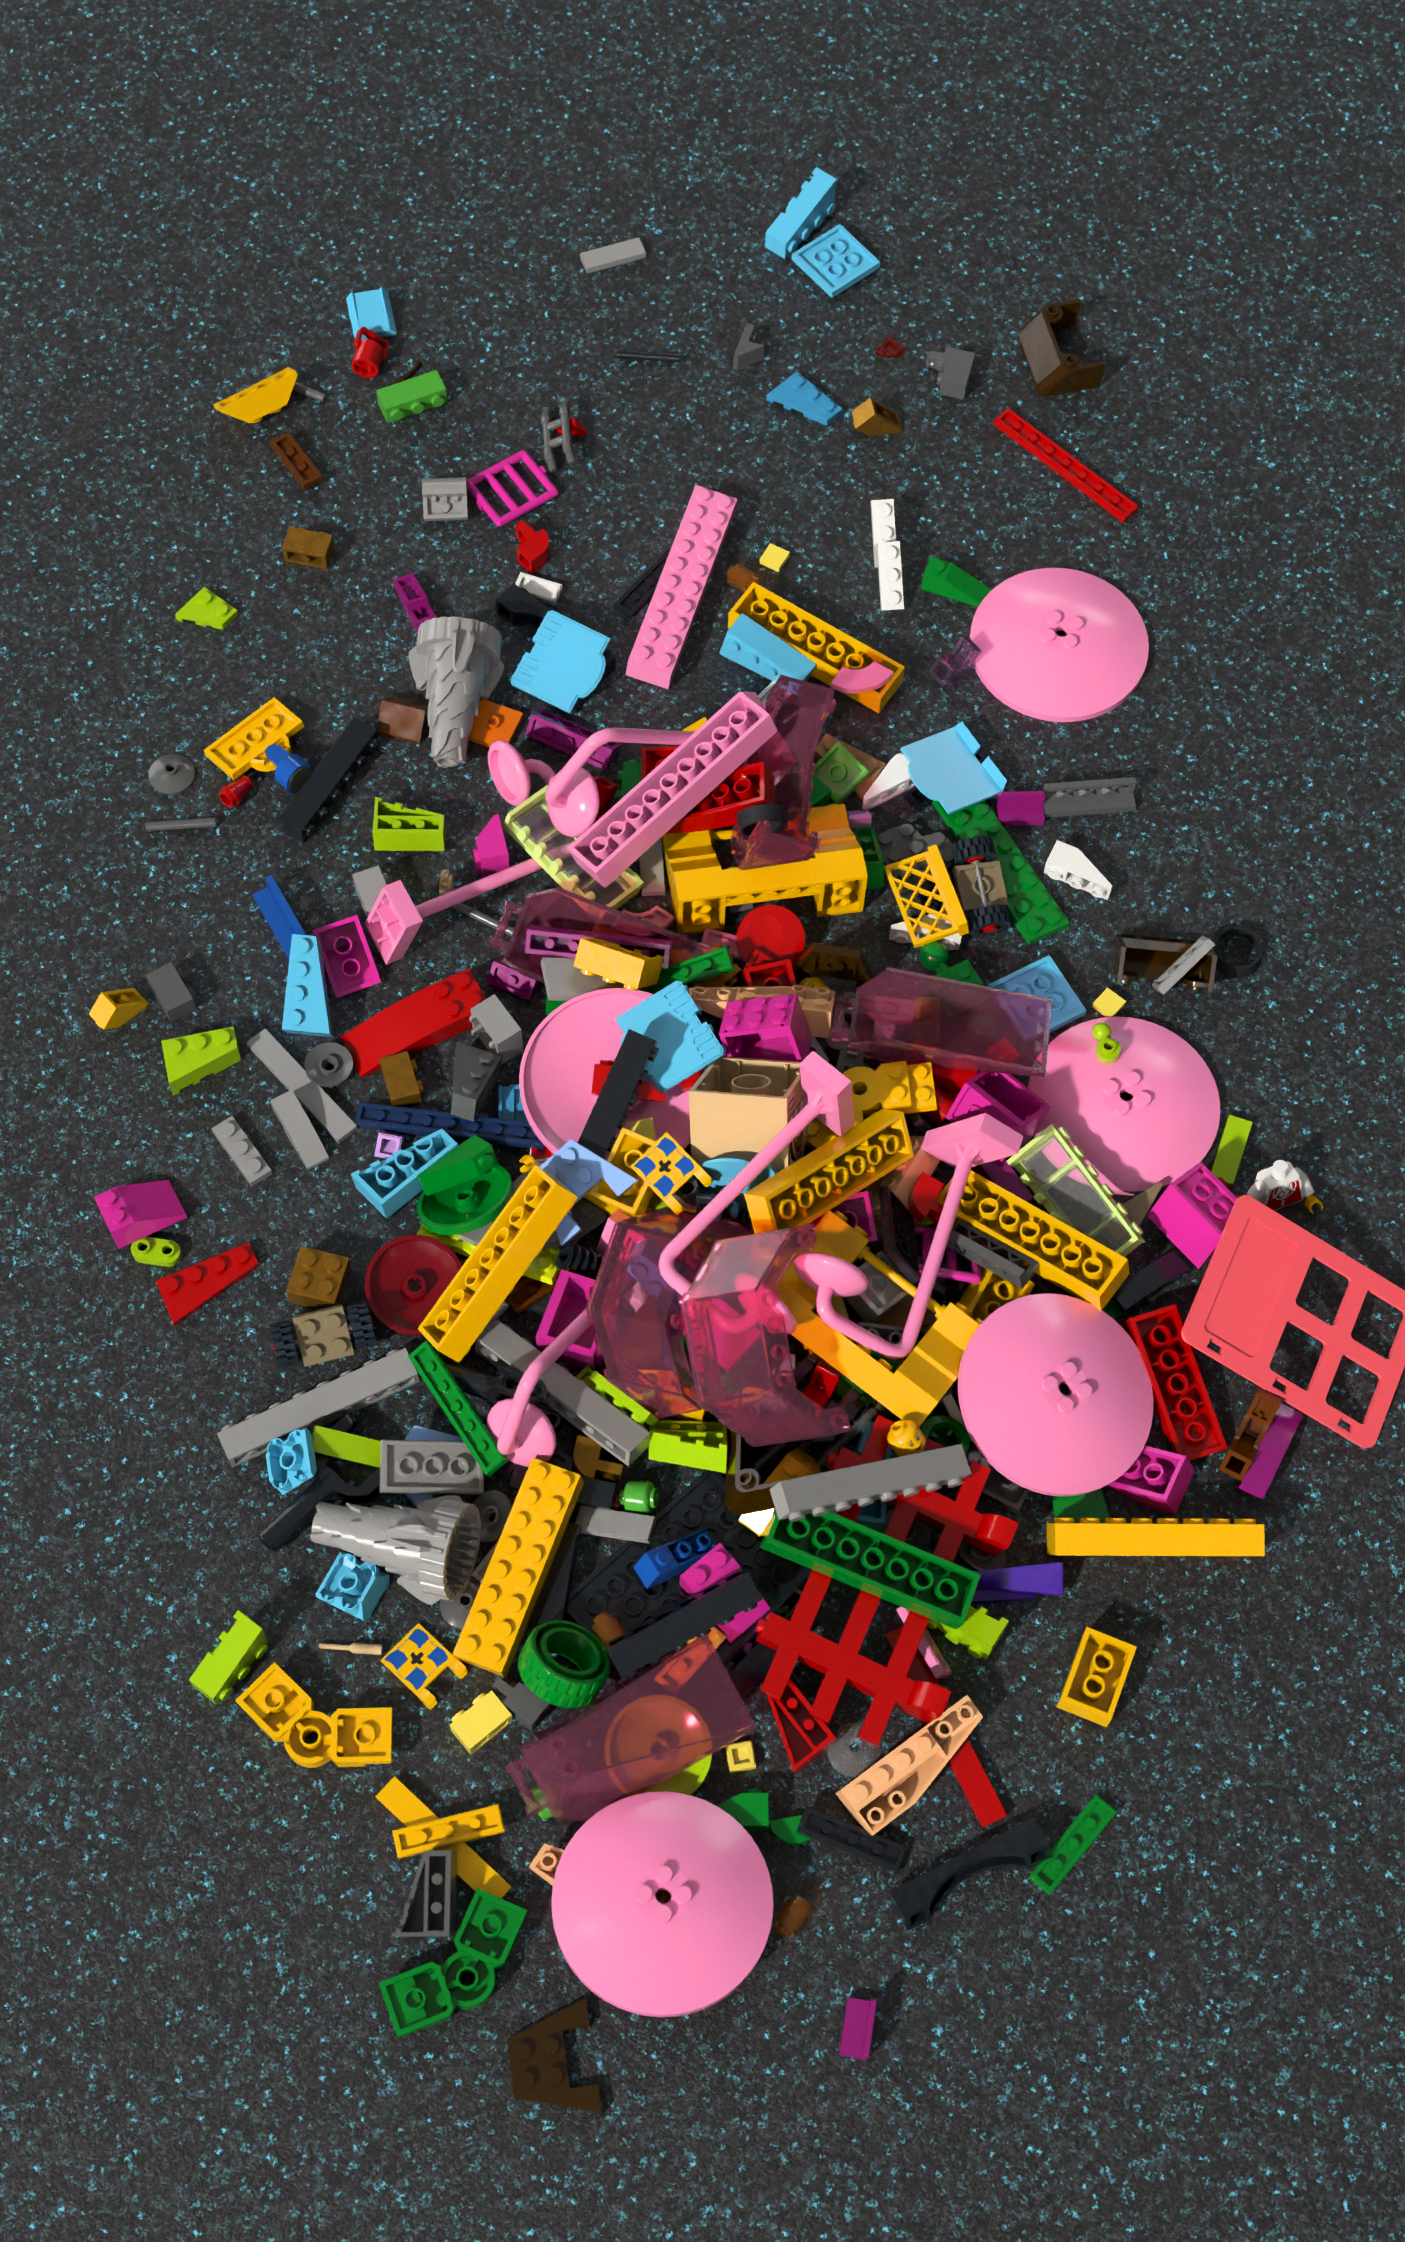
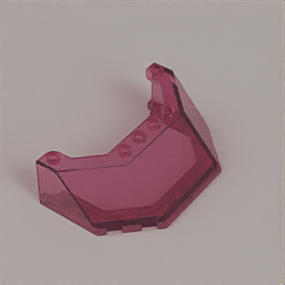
M780 675L761 708L770 714L777 732L748 758L746 765L765 762L774 776L775 804L783 805L788 809V826L780 833L771 832L772 826L769 825V822L760 819L748 837L740 833L738 824L733 825L730 854L734 855L733 859L738 864L740 870L807 861L814 852H818L821 838H818V833L811 831L809 836L807 835L810 824L807 821V816L812 806V802H809V796H811L814 788V783L811 782V777L816 769V763H813L814 752L823 723L828 714L833 713L835 709L834 689Z
M669 1207L615 1222L586 1306L588 1319L592 1318L596 1334H593L598 1354L602 1353L606 1369L603 1371L606 1380L657 1418L702 1410L706 1397L705 1387L702 1382L691 1375L681 1340L692 1304L664 1280L659 1270L660 1255L665 1247L698 1214L683 1210L679 1215H676ZM715 1218L676 1258L674 1267L678 1273L698 1288L707 1257L717 1256L719 1249L732 1247L740 1254L748 1253L752 1249L755 1236L739 1223Z
M814 1224L715 1241L710 1255L701 1264L693 1278L692 1285L687 1292H684L679 1301L698 1406L717 1417L719 1422L732 1432L738 1433L752 1447L825 1437L851 1431L849 1418L844 1409L839 1407L822 1409L796 1389L783 1313L776 1307L778 1299L780 1300L778 1283L794 1255L810 1251L816 1243Z

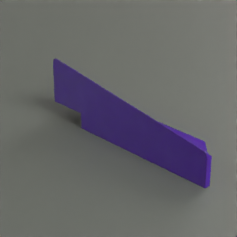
M1062 1562L973 1571L981 1574L971 1604L1031 1601L1036 1599V1594L1063 1595Z

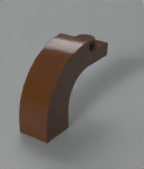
M1259 1387L1223 1458L1219 1470L1240 1481L1243 1480L1267 1429L1282 1403V1398Z

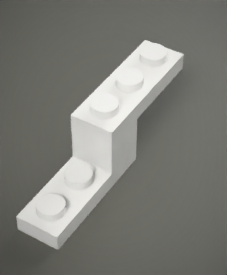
M871 500L875 568H878L881 611L903 610L900 541H896L894 500Z

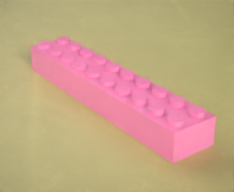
M695 485L628 659L627 676L669 689L732 521L737 498Z
M741 691L737 693L568 847L576 863L606 888L777 732L770 714Z

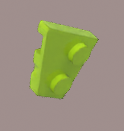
M203 587L175 614V617L179 622H183L184 619L195 621L196 625L212 626L213 628L224 630L238 616V611Z

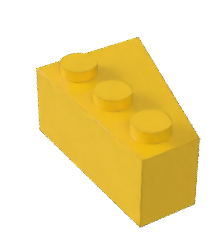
M587 937L580 939L574 967L580 968L583 974L590 976L597 974L603 976V981L609 983L620 982L624 984V988L637 991L638 988L657 985L664 957L656 955V957L650 958L641 955V950L634 949L633 952L621 948L619 944Z

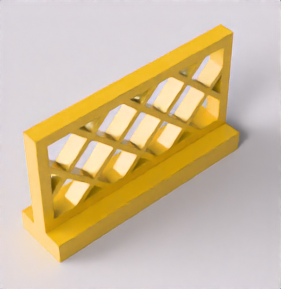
M937 844L927 847V852L884 866L914 948L957 933L960 936L969 933L967 920ZM926 860L928 866L924 873L913 869L916 863ZM901 869L906 871V874L901 881L894 878L891 872ZM911 873L921 877L917 886L906 882ZM925 879L935 882L932 892L921 888ZM903 887L914 891L910 900L900 897L899 894ZM918 893L929 897L925 906L914 902ZM933 899L943 902L940 912L929 908ZM910 907L922 910L917 920L908 917L907 913ZM926 912L937 916L932 926L921 922ZM941 918L949 921L952 925L951 928L946 930L936 928ZM918 926L929 930L926 937L916 939L915 932Z

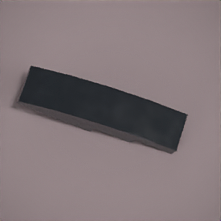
M1177 1248L1127 1278L1111 1299L1122 1312H1125L1156 1296L1160 1290L1177 1282L1181 1276L1197 1267Z

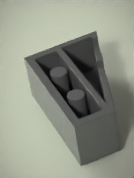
M460 1042L456 1043L451 1115L474 1122L499 1079L502 1056Z
M424 1850L408 1902L405 1904L404 1913L394 1937H455L457 1851Z

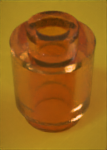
M740 563L732 565L727 571V582L743 593L753 582L758 585L760 584L757 574Z
M605 1611L593 1619L595 1624L592 1626V1629L603 1644L626 1632L613 1612L608 1614Z
M793 1895L791 1899L786 1900L773 1920V1924L776 1926L774 1930L783 1938H795L810 1916L811 1906L801 1897Z

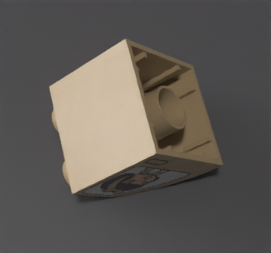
M723 1056L711 1063L689 1090L692 1159L700 1167L705 1161L719 1158L742 1159L750 1162L804 1108L799 1068L801 1062ZM809 1124L771 1162L777 1173L803 1158Z

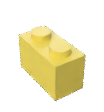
M492 1690L487 1695L485 1693L480 1694L472 1702L473 1706L466 1712L464 1710L459 1711L451 1719V1731L471 1755L513 1721L512 1714Z

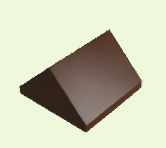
M392 694L381 700L377 725L378 734L421 744L428 725V703Z

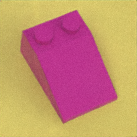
M358 915L312 930L313 936H316L321 942L323 963L336 998L381 983Z
M169 1180L117 1186L94 1197L118 1249L187 1218Z
M1144 1446L1133 1465L1122 1476L1104 1487L1151 1509L1175 1515L1195 1470L1184 1455Z
M719 1543L680 1575L679 1585L691 1596L741 1567L722 1544ZM764 1599L757 1602L758 1606L748 1612L741 1611L734 1615L735 1618L725 1625H716L730 1643L771 1610Z

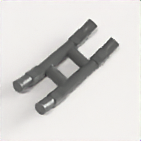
M564 399L560 406L559 416L561 418L551 421L553 410L550 407H546L541 416L544 439L543 451L550 473L558 471L553 450L558 446L562 445L568 465L576 463L573 442L571 441L569 420L571 401L569 399ZM562 427V435L552 439L551 431Z
M856 1389L850 1391L842 1401L817 1423L820 1430L822 1431L849 1402L855 1401L863 1395ZM878 1402L865 1411L834 1444H831L823 1452V1455L816 1461L819 1468L823 1470L832 1452L837 1453L842 1447L844 1448L869 1421L872 1422L885 1410V1406ZM798 1443L797 1447L805 1452L812 1443Z

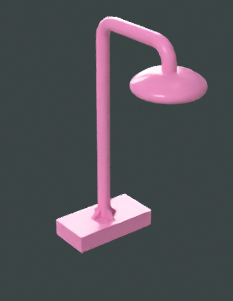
M742 692L767 712L755 692ZM613 727L605 728L592 734L580 746L563 769L554 776L546 790L545 800L547 801L548 814L552 824L563 835L570 837L582 835L594 824L600 805L598 787L591 774L582 767L602 745L609 742L681 745L694 732ZM778 728L771 738L742 763L746 766L764 761L774 776V788L779 785L798 763L797 758Z
M497 740L490 745L488 766L492 780L504 800L517 807L529 798L531 791L530 773L538 774L547 786L550 785L556 775L551 767L541 760H524L516 748L506 741ZM574 840L546 853L553 860L557 858L562 861L572 857L568 847ZM531 858L416 906L401 880L383 886L364 926L387 965L403 958L423 922L422 918L543 868Z
M814 1051L799 1064L804 1108L665 1247L660 1255L659 1270L664 1280L717 1327L728 1333L738 1334L747 1332L760 1323L772 1331L790 1334L796 1330L797 1323L784 1302L765 1284L748 1274H742L736 1279V1290L739 1299L748 1312L739 1318L730 1317L678 1273L674 1267V1261L815 1117L841 1138L855 1124L851 1081Z
M987 1113L926 1131L921 1149L953 1167L955 1172L900 1342L892 1344L834 1311L831 1304L832 1296L849 1297L865 1292L868 1287V1279L864 1272L855 1265L831 1255L804 1253L795 1259L793 1264L794 1270L804 1283L817 1291L815 1302L817 1312L822 1321L829 1327L885 1358L897 1360L911 1353L919 1335L971 1168L1018 1154L1024 1136Z
M616 1210L608 1218L595 1252L610 1257L613 1267L622 1273L530 1364L518 1384L514 1397L497 1402L488 1414L487 1428L497 1441L498 1451L506 1455L509 1461L514 1464L529 1467L532 1457L547 1462L553 1456L556 1448L554 1428L542 1410L529 1402L530 1397L543 1373L635 1281L623 1266L631 1248L649 1238L663 1249L671 1242L619 1210ZM684 1250L675 1261L683 1267H689L694 1271L693 1275L695 1276L702 1259Z

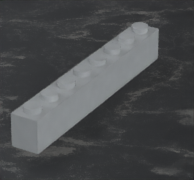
M494 1319L485 1327L483 1333L475 1340V1352L498 1369L507 1367L525 1373L530 1364L542 1353L532 1346L528 1339L520 1337L508 1324H503L497 1319ZM554 1362L540 1377L548 1391L547 1397L542 1402L628 1467L649 1447L650 1433L644 1425L637 1424L628 1417L625 1411L614 1407L606 1397L601 1394L598 1395L589 1388L586 1382L578 1380L571 1375L564 1366H559ZM513 1379L515 1382L519 1384L520 1380ZM535 1387L532 1394L538 1396L542 1392V1388Z
M406 1348L392 1350L382 1359L377 1361L370 1360L362 1368L355 1371L348 1370L331 1382H321L315 1389L309 1392H299L287 1402L275 1403L265 1412L260 1414L253 1413L247 1416L245 1421L223 1427L217 1433V1436L231 1467L233 1468L266 1453L268 1444L275 1438L287 1440L292 1431L302 1430L306 1427L309 1432L314 1431V1426L323 1427L344 1417L348 1413L358 1411L419 1383L418 1373L408 1357L409 1354Z
M962 1444L780 1481L769 1490L778 1519L789 1518L790 1522L803 1519L805 1514L812 1513L813 1517L828 1513V1510L833 1508L836 1509V1512L851 1508L852 1504L858 1503L859 1507L874 1503L875 1499L881 1498L882 1502L897 1498L899 1494L909 1497L918 1494L919 1490L926 1489V1492H933L942 1488L941 1485L948 1484L949 1488L963 1484V1479L969 1476L971 1471Z

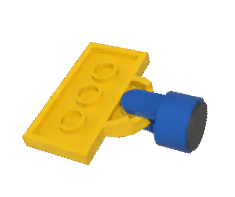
M274 697L204 749L206 757L233 780L237 779L251 767L265 772L275 770V780L291 794H297L314 771V768L300 755L292 754L289 741L290 737L304 728L303 721Z

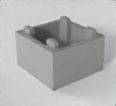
M495 994L470 1009L471 1016L469 1020L473 1027L471 1030L472 1036L477 1035L489 1052L502 1056L501 1065L523 1052L522 1029Z
M882 1250L876 1254L878 1258L901 1274ZM866 1261L858 1268L864 1272L868 1279L867 1289L861 1294L844 1298L865 1323L874 1324L906 1300L910 1294Z

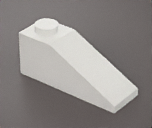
M903 753L895 755L889 761L864 795L863 810H869L915 786L908 773V764L910 762Z

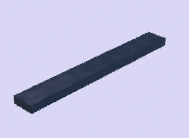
M360 1102L355 1119V1124L359 1128L425 1136L443 1129L452 1139L467 1140L475 1134L491 1144L545 1149V1146L535 1135L529 1123L525 1121L477 1116L473 1122L451 1115L450 1112Z

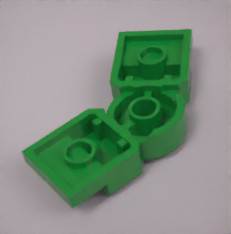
M477 1888L454 1938L458 1952L450 1956L443 1967L429 1962L380 1982L379 1985L397 2038L451 2019L456 2008L471 2010L484 2005L491 1998L495 1990V1970L506 1965L528 1910ZM467 1972L473 1973L476 1977L475 1982L470 1986H463L460 1983L461 1976Z

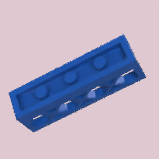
M270 875L265 878L267 888L254 893L253 898L289 960L292 934H306L273 876Z

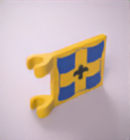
M667 1132L630 1166L676 1215L683 1211V1207L673 1195L690 1178L695 1175L705 1187H708L713 1182L711 1177Z
M419 1623L380 1660L429 1709H433L437 1705L435 1696L426 1688L447 1667L459 1679H463L468 1673L465 1665L456 1659Z

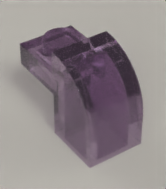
M968 635L962 636L952 652L939 655L928 672L942 687L954 685L964 679L975 668L973 662L982 650Z

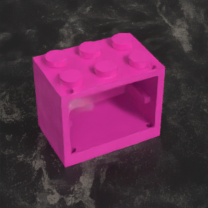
M797 994L734 1000L726 1003L719 1036L726 1049L727 1057L802 1062L809 1055L812 1036Z
M993 1062L965 1082L946 1118L954 1123L987 1113L1024 1136L1021 1148L1032 1139L1051 1106L1000 1065ZM1008 1157L1001 1158V1159H998V1160H999L1000 1162H1003V1161L1006 1160Z
M1199 1162L1167 1187L1147 1217L1200 1269L1211 1260L1237 1198L1202 1162Z
M561 1269L536 1334L537 1349L543 1352L610 1284ZM618 1297L556 1361L581 1369L589 1366L593 1371L596 1370L597 1365L601 1366L606 1351H604L605 1343L611 1342L614 1329H612L614 1320L618 1321L622 1312V1307L620 1306L622 1297Z

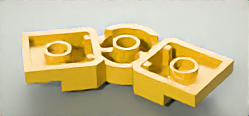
M906 1061L881 1064L876 1071L867 1067H854L842 1073L851 1081L855 1120L853 1126L863 1121V1117L872 1115L879 1109L903 1111L904 1114L937 1110L931 1062L907 1065ZM858 1091H864V1092H865V1093L862 1094V1095H856V1094H855V1093L858 1092ZM815 1117L809 1123L806 1145L816 1150L838 1135Z
M275 1662L235 1700L274 1742H284L290 1758L300 1766L316 1768L328 1763L330 1760L338 1767H366V1764L392 1763V1707L337 1709L330 1717L322 1712L313 1711L314 1703L312 1699ZM315 1733L318 1735L315 1743L306 1744L304 1742L308 1734Z

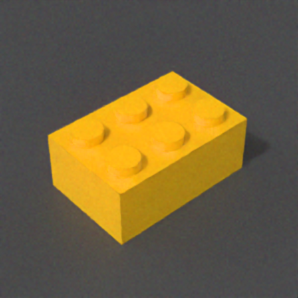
M1086 1627L1056 1707L1107 1727L1112 1719L1137 1647Z

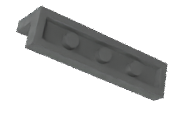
M1135 777L1044 784L1042 790L1045 791L1044 817L1135 811L1136 804L1133 792L1136 786Z
M959 1218L954 1221L946 1247L1023 1289L1040 1267L1037 1261ZM959 1227L968 1232V1238L956 1232ZM978 1241H985V1242H987L989 1249H987V1248L981 1246L980 1244H978V1243H976V1242H978ZM996 1253H1007L1009 1256V1260L999 1256ZM1025 1263L1030 1267L1025 1272V1269L1019 1267L1017 1264Z

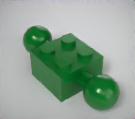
M934 941L923 945L919 952L920 963L927 970L936 971L937 973L926 979L924 993L926 996H939L940 1018L947 1030L967 1021L969 1024L966 1032L970 1042L981 1047L991 1044L997 1036V1026L991 1018L980 1016V1014L989 1010L992 996L968 959L949 967L947 964L949 961V951L943 943Z

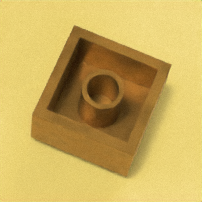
M301 1246L286 1290L289 1303L318 1310L340 1305L352 1270L349 1257Z

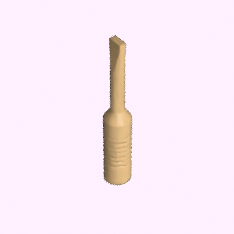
M319 1644V1648L349 1650L355 1654L382 1655L383 1644Z

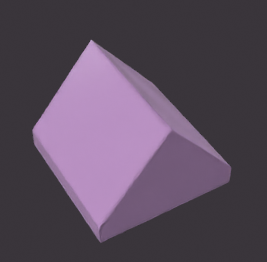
M868 810L846 812L850 829L871 827L872 816Z

